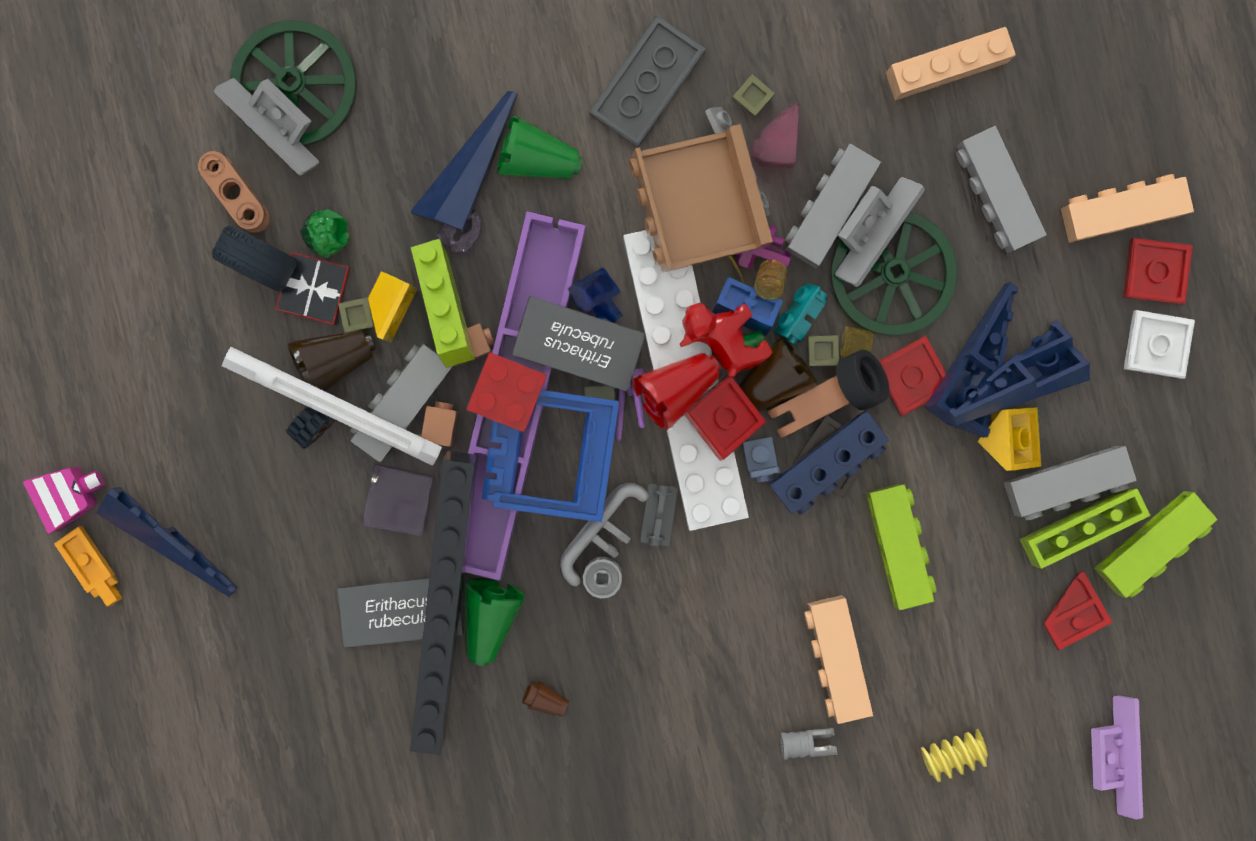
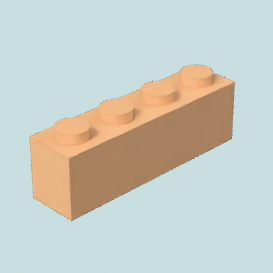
M1003 27L892 64L886 71V75L896 101L1007 64L1016 54L1007 27Z
M1174 174L1156 178V184L1146 186L1145 181L1127 185V191L1117 193L1116 188L1098 192V198L1088 200L1087 195L1069 199V205L1061 208L1069 243L1194 212L1186 177L1175 179Z
M840 595L807 603L809 611L804 612L808 629L814 630L816 640L811 641V646L815 659L820 658L822 669L818 670L821 687H827L829 698L824 699L828 716H833L838 724L873 716L846 598Z

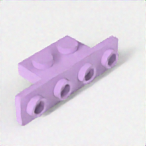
M1117 695L1113 696L1114 725L1091 729L1093 789L1103 791L1116 788L1118 815L1138 820L1143 818L1139 700L1137 698Z

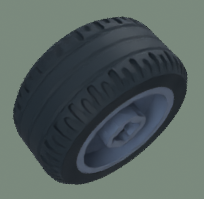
M232 225L226 226L222 230L215 247L212 249L214 260L277 292L286 287V283H288L297 264L294 257Z

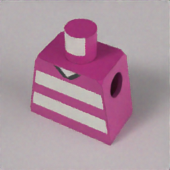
M79 467L63 469L23 482L48 534L63 530L95 507L97 501L92 492L105 486L104 479L99 471L95 470L84 476Z

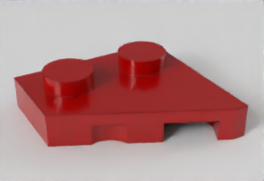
M1082 571L1073 579L1043 622V626L1056 649L1061 650L1113 622L1085 572Z

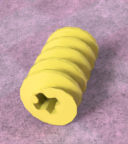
M979 729L975 731V738L970 732L964 733V742L958 736H953V746L946 739L942 740L941 750L935 743L930 744V753L924 747H920L926 768L930 776L932 775L937 782H941V772H944L951 779L953 768H956L963 775L965 764L972 771H975V761L977 760L983 767H987L988 753Z

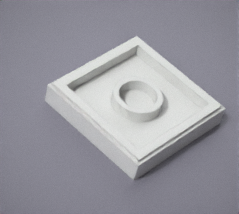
M1134 310L1124 369L1185 379L1195 320Z

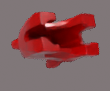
M701 303L687 307L682 320L685 335L679 344L680 347L694 342L707 344L721 367L728 371L729 377L736 376L739 371L758 366L773 353L766 340L760 342L757 348L745 346L741 327L753 316L747 304L736 307L734 313L731 310L728 313L717 314L712 313Z

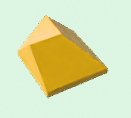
M382 271L368 297L377 337L392 343L417 289Z
M1038 407L1005 409L992 413V424L988 427L990 429L988 437H981L977 442L1006 471L1041 467Z

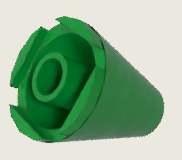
M514 115L511 117L507 126L508 129H511V132L507 133V136L504 137L497 164V168H499L497 171L498 175L571 179L573 174L578 175L582 164V157H578L577 149L520 117Z
M484 578L472 579L469 581V585L466 583L464 589L466 656L470 658L473 664L486 666L488 663L495 661L524 602L525 594L514 585L508 584L506 589L498 586V580Z

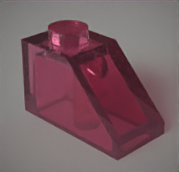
M799 103L791 104L761 131L759 139L753 140L752 157H757V166L794 167L796 164Z

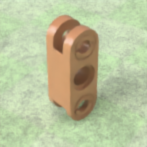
M209 151L203 154L198 162L200 175L234 221L241 228L251 233L264 231L269 226L270 214L233 162L216 151ZM239 185L240 195L236 199L230 200L229 190L233 186ZM255 213L254 218L250 220V215Z
M837 375L812 389L773 407L767 413L770 419H773L790 410L794 420L777 429L780 438L850 402L845 398L839 386Z

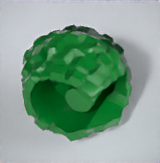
M331 209L319 210L310 214L304 220L303 227L300 230L306 246L317 255H322L325 258L336 255L344 246H347L350 239L347 226L348 221Z

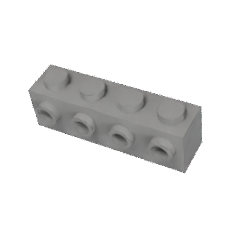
M996 125L958 144L957 159L963 168H967L971 176L969 184L972 191L976 195H980L984 204L982 212L988 222L992 221L996 229L994 236L998 246L1001 249H1005L1006 253H1010L1046 236L1047 234Z
M851 143L845 151L839 148L830 163L835 168L830 176L823 175L815 188L820 192L814 202L809 199L800 213L804 220L799 228L793 225L784 241L789 243L785 251L816 269L821 264L881 161Z
M424 342L420 347L415 344L404 358L408 363L402 371L397 368L386 381L390 387L384 395L378 392L368 405V408L372 410L371 414L403 429L407 428L452 368V366L446 368L437 352ZM350 429V432L353 433L351 442L379 462L382 461L392 448V446L357 429Z
M1114 446L1004 481V485L1014 516L1024 517L1025 520H1032L1043 516V510L1053 508V511H1060L1071 507L1070 502L1081 499L1082 502L1092 501L1100 497L1099 492L1109 489L1110 493L1120 492L1129 488L1128 483L1137 480L1126 446Z

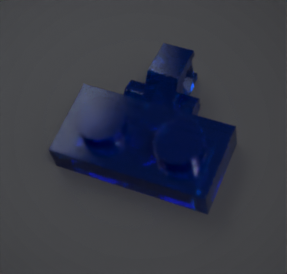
M604 267L575 282L568 288L575 304L585 314L593 310L596 318L611 323H616L623 317L612 301V298L619 294L621 290Z

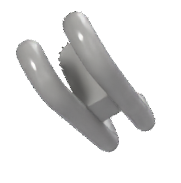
M629 482L618 485L605 499L602 522L588 521L564 550L560 560V567L564 579L570 585L578 586L581 582L579 573L574 570L573 564L591 541L613 558L618 556L619 552L597 534L602 527L614 534L621 542L627 544L631 538L608 519L627 497H635L642 502L646 501L649 494L642 486Z

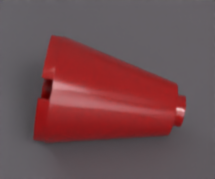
M700 353L638 375L632 379V385L637 397L641 394L643 395L645 404L642 407L659 428L663 429L665 427V430H669L719 378L718 371L720 366L712 355L707 356L705 353Z

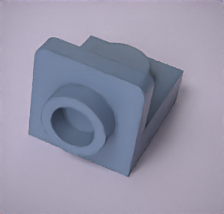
M772 437L742 443L749 478L756 477L757 482L773 480L774 474L780 473Z

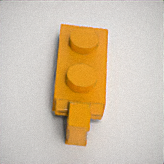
M83 526L77 527L54 543L87 593H91L94 598L100 596L107 607L114 605L122 599L115 586L118 583L115 573Z

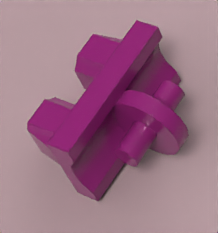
M770 225L769 229L773 240L771 244L782 247L785 239L775 236L776 227ZM769 244L765 248L738 254L736 264L751 269L756 255L767 259L762 273L777 279L784 266L788 267L791 254Z

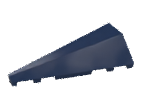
M506 92L413 207L411 214L465 232L518 94L516 92Z
M1012 282L1003 285L925 406L927 410L947 425L983 438L988 437L990 433L988 428L990 414L955 426L950 416V410L952 408L957 410L967 401L968 395L973 390L975 392L979 391L986 385L987 378L1003 366L1008 338H1006L1008 322L1012 320L1014 313L1011 311L1013 297L1018 292V287Z
M1058 321L1050 324V330L1042 337L1036 336L1032 340V344L1022 354H1015L987 378L986 385L979 391L975 392L973 390L968 395L967 401L957 410L952 408L950 410L951 419L956 426L1089 381L1090 363L1073 346V337Z
M122 487L111 488L106 494L96 514L228 597L238 589L229 578L176 528H164Z

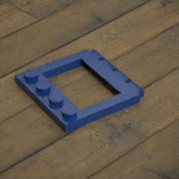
M545 390L540 391L535 405L586 412L574 502L513 494L522 432L493 420L490 442L502 443L501 449L489 447L485 472L497 473V479L484 478L481 499L493 501V507L602 522L619 401Z

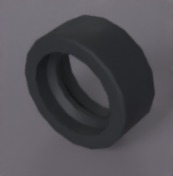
M859 350L838 362L836 367L838 383L845 398L852 406L858 410L865 411L888 399L889 382L881 363L869 351Z

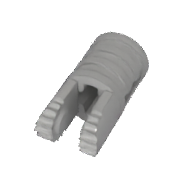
M834 728L806 730V732L798 731L795 733L781 732L780 744L783 760L796 757L804 758L806 756L837 755V748L835 746L814 747L813 739H827L834 736Z

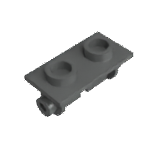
M649 483V497L646 500L640 542L649 543V545L654 546L662 545L669 547L678 487Z

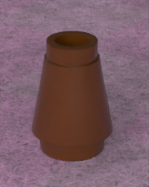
M531 681L526 688L522 703L527 705V708L530 710L562 717L568 707L569 700L541 681L538 683Z

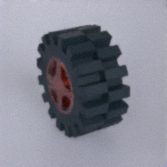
M307 406L300 412L299 416L295 417L288 426L289 428L286 429V433L303 449H306L318 437H321L336 420Z

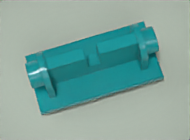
M805 282L795 292L794 301L788 310L781 314L777 321V327L773 332L786 337L785 339L793 345H796L798 341L801 342L812 325L804 319L805 316L809 315L811 318L816 319L827 303L825 299L828 295L821 291L819 286Z

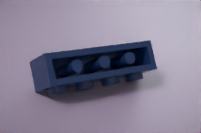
M862 411L771 481L768 486L789 513L793 515L798 512L801 515L814 505L811 500L820 493L826 496L838 486L836 483L838 479L844 475L849 478L862 468L859 464L868 456L874 459L886 449L884 444L889 439L867 411Z

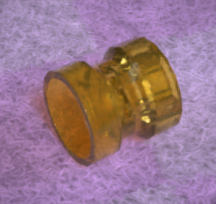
M767 260L759 266L754 283L758 296L766 300H774L783 294L788 276L784 264L777 260Z

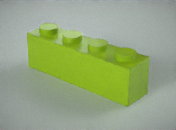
M440 239L411 247L437 355L446 368L474 360L475 357L450 259Z
M899 483L865 492L894 607L898 610H903L934 602L933 593H936V585L932 575L928 576L925 565L929 564V557L926 548L920 546L918 535H922V530L918 518H913L911 506H914V498L911 489H906L905 484Z
M1129 487L1126 490L1102 498L1019 540L1032 566L1042 569L1151 515L1138 489Z
M1183 491L1094 569L1116 595L1124 598L1128 596L1134 597L1143 590V583L1150 577L1155 578L1166 570V564L1171 559L1184 555L1190 547L1188 545L1193 540L1206 536L1212 530L1211 525L1218 519L1194 492Z

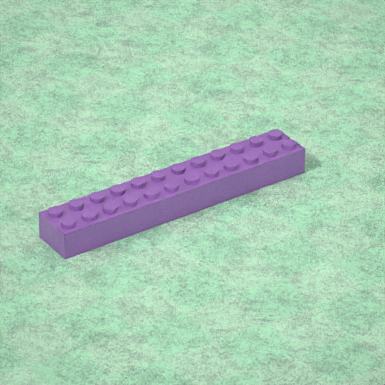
M527 211L492 353L547 375L541 390L548 391L553 368L513 356L511 353L529 296L568 308L586 235V225L559 219L558 229L554 228L555 221L553 217ZM542 405L534 406L526 429L522 432L513 494H523L544 408ZM477 414L468 451L469 454L479 456L465 572L501 580L518 510L493 507V501L481 499L484 478L497 479V473L485 472L489 447L501 449L502 443L490 442L493 420Z

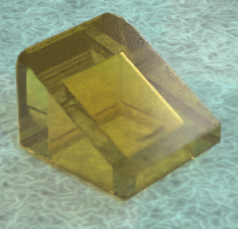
M845 327L840 357L845 358L859 350H866L871 353L874 332Z

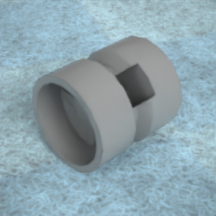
M598 556L590 560L583 574V585L588 593L601 599L615 595L620 589L622 570L613 558Z

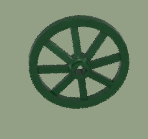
M286 20L261 28L241 46L233 61L230 79H236L248 92L256 91L260 82L264 80L242 83L246 65L253 55L276 74V78L269 80L294 105L299 108L298 98L303 97L329 120L318 129L303 134L299 140L303 146L313 145L325 140L334 134L346 121L356 98V72L346 49L330 32L309 22ZM294 33L310 35L323 41L295 67ZM284 34L285 67L282 68L262 52L259 47L266 41ZM330 49L336 53L344 75H305ZM295 77L296 81H294L291 87H288L286 84L287 79ZM345 85L342 101L337 111L334 113L307 90L308 86Z
M910 212L903 221L895 257L891 255L886 247L880 255L884 263L875 262L871 268V271L879 272V276L848 294L846 293L843 280L835 275V272L846 258V252L849 248L842 240L839 241L831 263L832 289L841 309L860 327L876 334L888 336L910 334L933 323L949 305L957 282L956 258L946 236L928 219ZM914 226L926 233L936 245L906 261L904 258L911 228ZM941 253L945 270L944 282L911 272V268ZM892 267L900 269L899 277H893L894 275L890 271ZM907 281L941 291L937 302L925 315L922 314ZM884 284L886 289L876 320L874 321L862 314L853 305L852 301ZM898 287L915 321L900 325L885 324L895 290Z

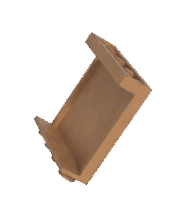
M741 124L729 126L725 132L643 151L639 147L633 151L632 159L628 161L632 177H637L639 188L636 190L637 199L641 207L645 206L647 218L644 219L648 236H653L655 247L652 248L655 264L661 266L662 273L765 248L773 242Z

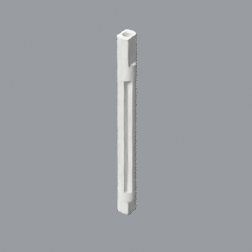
M230 347L224 358L223 367L433 466L438 458L441 446L299 380L248 354Z

